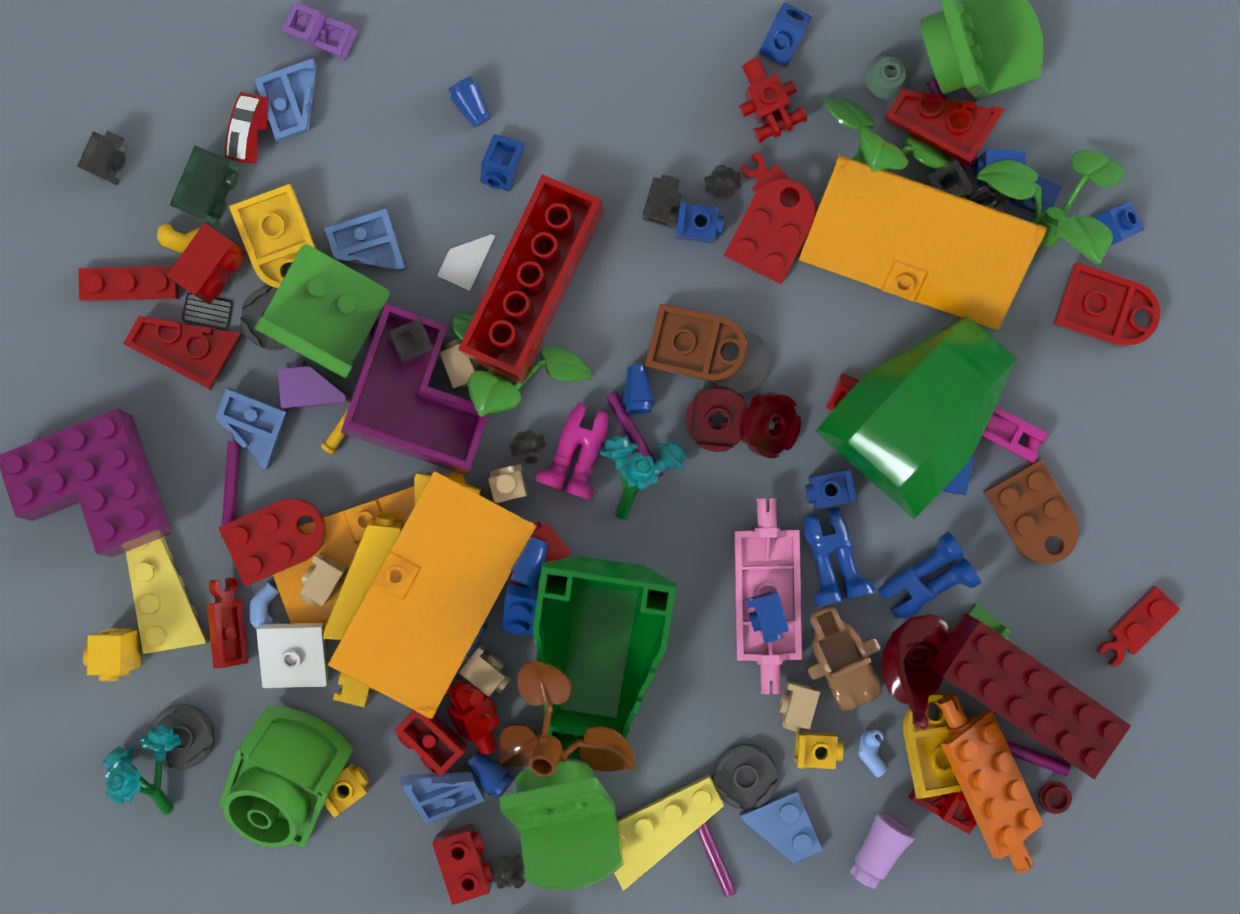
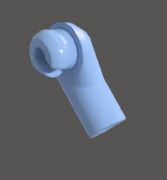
M267 581L250 601V623L254 628H257L259 624H273L274 622L272 616L268 614V604L276 597L279 591L277 586L271 581Z
M867 729L861 735L858 755L875 777L878 778L889 768L878 755L880 742L884 741V736L877 729Z

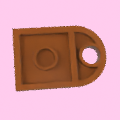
M660 304L645 367L710 382L726 381L739 373L745 365L748 357V341L743 330L726 317ZM728 344H736L739 347V355L733 361L724 360L722 355L723 349Z
M1038 459L1034 464L1031 463L983 491L1013 544L1024 557L1034 562L1048 564L1064 559L1073 551L1079 536L1077 519L1042 459ZM1051 536L1058 537L1061 543L1059 551L1055 554L1048 553L1045 548V542Z

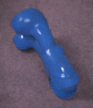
M840 508L828 510L829 524L833 533L831 535L823 536L822 526L817 514L806 515V520L803 524L805 538L812 547L813 559L816 560L820 587L814 595L816 607L844 600L830 554L836 552L843 589L847 599L876 592L872 581L862 578L858 573L851 551L854 546L852 545L847 523Z
M950 532L944 533L938 539L937 548L929 556L915 566L913 563L910 564L905 570L890 578L878 589L884 599L892 597L904 588L908 590L910 596L891 608L896 619H906L916 614L924 604L935 599V596L952 586L962 584L973 588L981 584L978 574L965 558L954 563L949 569L925 584L921 581V579L941 566L964 556L962 549Z

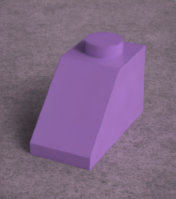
M306 361L286 363L287 368L277 369L280 404L283 409L351 403L350 395L317 368L306 366Z

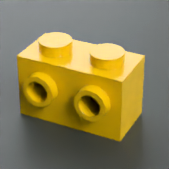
M108 628L87 635V646L83 652V664L87 666V675H99V681L119 680V676H129L130 671L140 668L142 646L139 628Z

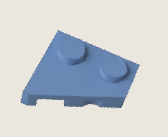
M313 58L254 79L259 94L268 97V120L277 142L309 132L317 69Z
M387 209L325 228L335 260L400 271L406 270Z
M229 387L225 389L216 419L226 430L233 433L235 440L243 449L247 448L259 461L257 464L261 468L267 469L272 462L289 410Z
M472 772L444 773L442 776L439 774H422L400 777L403 790L425 824L485 801L483 790Z
M796 789L771 799L760 807L750 808L740 813L742 821L793 864L823 851Z

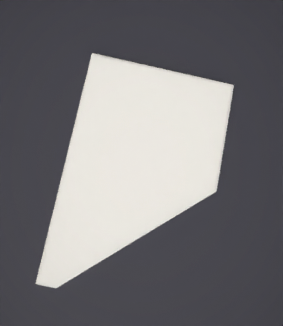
M490 234L449 249L437 276L470 291L495 235Z

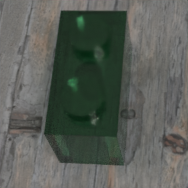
M194 145L169 205L181 212L214 225L216 219L219 220L225 212L226 202L224 200L229 189L232 190L238 181L239 172L237 170L239 166L229 159Z

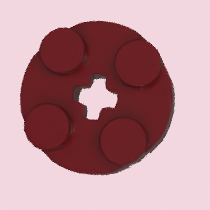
M713 386L700 390L694 395L686 410L687 431L693 440L705 450L713 452L728 451L741 441L740 431L743 427L748 406L743 396L733 389ZM716 411H721L722 416L727 417V421L721 422L720 427H715L714 422L708 420L709 416L714 415Z
M775 392L755 395L751 400L740 431L741 441L747 444L753 453L766 458L779 457L777 454L783 450L789 451L795 444L801 428V418L796 415L794 406L797 407L795 401L789 396ZM771 421L775 423L774 429H769Z

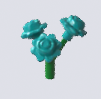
M618 435L606 440L605 448L599 451L600 455L615 461L616 469L620 471L623 494L615 514L618 518H628L635 495L640 490H645L649 485H656L658 482L657 476L660 472L663 473L668 467L674 469L677 467L680 470L685 468L682 462L686 458V454L681 446L672 440L666 444L658 441L656 444L659 449L658 455L660 458L654 463L651 456L643 457L641 453H636L633 457L627 458L632 450L638 448L637 444L629 442L627 436L622 437Z
M159 725L156 728L152 727L147 735L140 737L141 746L153 751V759L156 760L154 784L151 785L141 776V772L138 771L139 769L132 764V755L135 751L134 746H131L128 750L123 747H117L103 761V764L107 767L104 777L106 779L109 778L106 781L108 788L106 795L113 798L117 805H121L124 801L131 802L135 794L142 793L150 796L163 815L169 814L174 809L173 804L161 789L162 763L166 759V752L181 745V740L178 734H173L172 728Z

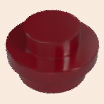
M1050 781L1041 787L1038 799L1040 805L1047 812L1060 814L1069 808L1072 802V794L1070 789L1062 782Z

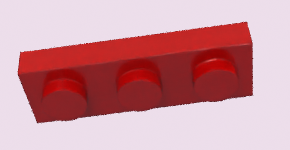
M173 266L78 268L79 300L83 302L179 300V284L167 277Z

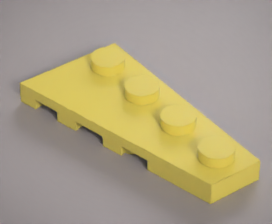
M162 537L127 551L126 557L143 654L210 642L197 617L199 616L194 604L191 605L184 589L186 586L183 579L177 573L172 561L173 556L165 538Z
M710 775L617 819L624 865L614 874L623 891L724 807V802Z

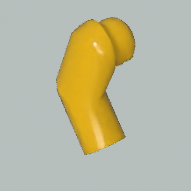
M163 224L157 229V240L163 247L183 253L201 227L182 234L173 229L172 225Z

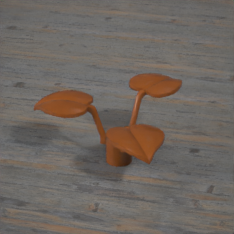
M528 661L521 667L517 682L521 696L528 704L534 706L545 704L546 706L542 734L537 735L536 731L526 724L514 723L507 725L499 737L498 763L507 767L529 766L536 775L549 777L554 774L559 761L566 762L567 757L576 748L580 747L579 756L581 760L588 763L592 769L604 772L635 769L636 762L631 746L620 733L608 727L593 726L587 728L584 733V740L577 739L563 751L560 741L555 737L548 736L552 714V703L562 704L568 700L571 694V683L568 677L559 669L542 662Z

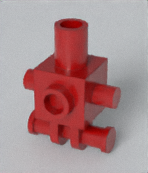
M759 58L752 59L742 65L750 86L747 87L745 93L747 102L739 105L740 112L743 117L754 113L758 124L764 121L767 123L760 128L756 127L753 129L759 144L771 136L775 139L780 137V131L784 129L788 133L793 130L794 125L807 122V116L801 106L796 111L787 113L791 104L788 96L797 92L792 80L782 85L777 73L768 77ZM778 115L779 120H775L774 116Z
M452 680L445 695L450 696L453 705L447 708V711L458 734L475 742L482 755L492 753L498 747L492 730L501 724L496 714L497 706L495 702L487 695L484 696L481 691L476 690L474 686L462 681Z

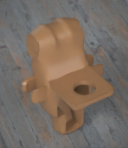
M831 605L814 611L810 616V622L815 633L813 651L818 663L807 668L810 678L816 680L825 676L831 693L841 711L855 710L866 702H873L883 693L879 678L873 669L872 661L869 655L880 650L878 641L876 639H869L863 642L857 631L851 625L843 622L840 619L838 610Z

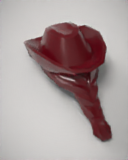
M933 614L911 617L894 630L883 650L882 677L888 692L899 702L910 705L909 708L913 715L912 723L915 724V728H921L922 730L929 726L927 717L929 710L928 698L938 690L944 679L943 676L929 668V665L951 634L949 623Z

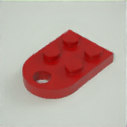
M789 178L774 179L762 185L755 193L724 256L782 284L814 222L815 203L809 190L800 182ZM786 188H794L799 192L800 199L797 204L787 206L781 201V192Z
M1076 262L1072 265L1053 325L1112 345L1132 346L1144 342L1155 332L1160 320V306L1154 293L1145 285ZM1138 310H1142L1148 315L1149 321L1144 328L1138 327L1134 322V314Z
M288 498L218 527L244 586H248L310 559L320 550L326 536V525L320 511L310 502L299 498ZM302 516H310L314 519L316 528L313 533H304L300 529L299 520Z

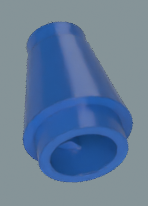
M471 76L449 88L452 95L450 99L474 128L491 119L488 115L478 82L474 83Z
M643 365L627 367L623 406H626V413L645 414L651 412L652 405L655 402L646 367Z
M530 537L511 568L513 572L511 580L535 589L537 583L540 582L542 564L545 563L549 544Z
M480 751L466 764L488 795L493 794L497 799L514 781L509 769L486 755H482Z

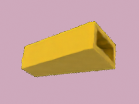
M375 516V520H368L325 625L323 639L342 640L401 532V522H395L394 517Z

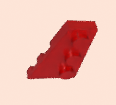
M902 89L887 112L885 121L970 167L1003 115L1005 108L993 106L992 109L976 106L974 102L963 100V103L942 99V96Z
M138 316L123 344L193 382L212 390L243 335L240 332H227L210 327H197L179 324L174 321Z

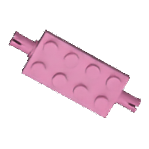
M756 498L758 527H755L754 530L734 531L737 661H757V664L760 665L761 694H770V681L771 692L773 694H780V665L785 660H802L800 530H780V527H777V498H768V511H766V499ZM776 590L780 596L789 631L782 633L783 638L780 640L764 643L760 630L754 632L750 621L749 613L754 612L753 607L748 608L744 599Z

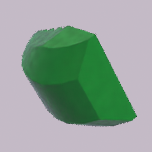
M966 316L929 335L866 373L817 428L816 432L910 517L916 519L969 462L998 404L1017 358L975 321Z
M575 556L542 564L533 633L536 642L537 661L559 669L568 677L571 683V694L568 700L562 704L552 703V714L548 736L555 737L560 741L563 751L577 739L584 740L586 729L593 726L611 728L626 739L647 688L654 678L657 666L665 654L677 584L646 566L584 556ZM543 704V706H544V717H545L546 706H545V704ZM580 747L576 748L567 758L581 760L579 756Z

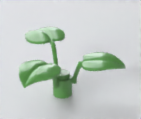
M823 98L822 102L826 104L827 109L837 121L849 128L860 131L858 135L859 146L853 160L868 164L871 172L905 168L908 164L905 154H913L916 160L926 166L953 171L954 167L942 151L914 136H909L906 140L908 146L900 150L896 146L887 143L877 134L868 131V129L875 127V123L869 113L862 107L841 98Z
M1083 149L1075 152L1071 158V166L1075 171L1084 176L1080 179L1062 210L1050 207L1043 213H1041V186L1035 184L1038 174L1029 166L1014 160H1001L989 164L979 172L977 179L989 183L996 190L1011 198L1024 200L1033 197L1035 194V215L1033 221L1047 227L1040 245L1053 247L1062 236L1097 265L1102 262L1105 253L1113 241L1111 230L1104 223L1093 217L1081 216L1076 218L1073 215L1066 217V213L1089 179L1101 187H1112L1120 183L1125 174L1124 166L1120 162L1112 160L1109 156L1095 150Z
M457 313L452 316L453 330L461 340H463L475 313ZM552 346L542 350L540 356L543 360L537 361L532 366L523 384L517 382L515 385H512L508 378L501 375L494 376V371L488 368L487 372H473L468 379V388L479 416L482 417L489 413L501 414L503 410L517 407L521 401V395L518 390L539 368L545 367L548 375L562 381H585L591 379L593 375L577 355L565 348Z

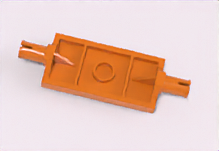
M946 694L937 701L949 725L946 728L949 738L942 742L941 746L992 857L1003 859L1008 855L1015 873H1025L1030 870L1029 867L1032 868L1034 866V863L1023 842L1044 823L993 711L983 710L977 716L968 718L961 707L957 694Z

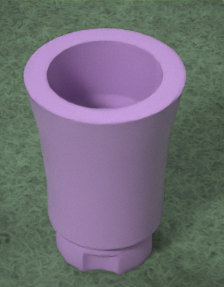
M877 812L868 835L854 857L855 862L850 867L849 872L865 886L876 889L881 880L886 878L902 853L916 839V836L910 829L893 817Z

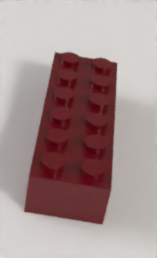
M967 613L963 615L929 665V668L1094 780L1131 727L1126 721L989 626Z

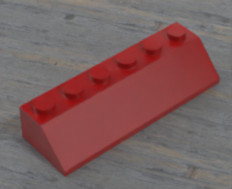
M543 174L541 175L458 348L461 353L490 370L523 384L604 213L600 198Z

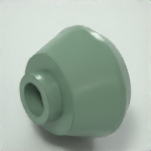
M891 55L875 58L868 65L865 72V83L868 90L874 96L881 99L898 97L902 89H906L909 82V72L902 60Z

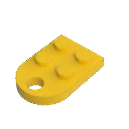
M292 184L229 206L256 274L263 282L272 287L279 288L284 279L282 274L283 266L288 262L293 263L303 245H310L317 249Z
M931 695L928 698V704L932 702L938 707L939 716L935 721L928 718L929 726L926 729L915 728V724L912 723L913 715L910 708L907 709L903 719V734L916 799L962 791L941 746V743L949 738L946 729L949 725L937 703L939 699H942L943 695Z

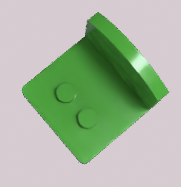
M940 0L943 8L942 11L920 19L929 60L943 94L966 87L979 101L1040 79L1044 62V40L1040 23L1028 0H966L963 2L961 0Z
M303 245L264 315L260 317L254 329L346 378L352 368L351 364L389 298V291L314 247Z
M267 706L237 749L219 805L223 808L224 815L231 827L247 840L269 848H280L290 843L304 848L312 836L332 787L350 759L354 749L340 732L316 716L290 707Z
M560 761L554 774L549 777L538 776L530 768L526 769L515 778L517 793L504 795L499 798L501 812L520 831L525 878L528 883L548 890H575L591 886L608 878L624 865L615 803L598 778H594V771L588 763Z

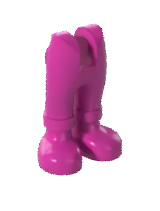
M578 402L570 412L562 429L556 455L554 454L552 460L554 465L549 470L539 471L535 481L562 491L568 468L572 464V458L577 446L581 444L580 454L574 466L575 471L565 492L592 501L594 490L589 485L588 475L592 476L594 464L599 457V451L602 450L606 438L608 412L599 410L597 417L593 421L592 431L580 427L585 419L587 405Z

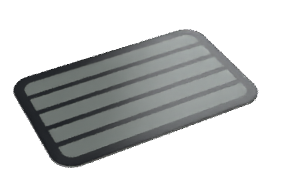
M189 292L186 295L182 320L188 323L226 330L229 327L233 302L222 298H215L209 305Z

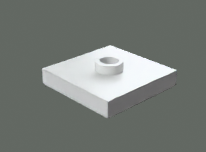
M323 623L258 625L256 631L262 688L327 687L329 678L325 639H323Z

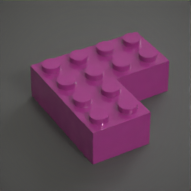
M385 303L342 426V434L463 475L467 474L471 468L488 414L480 417L472 401L428 387L448 325Z
M118 408L0 454V470L15 517L34 521L80 503L96 554L108 557L117 556L172 534L134 418Z

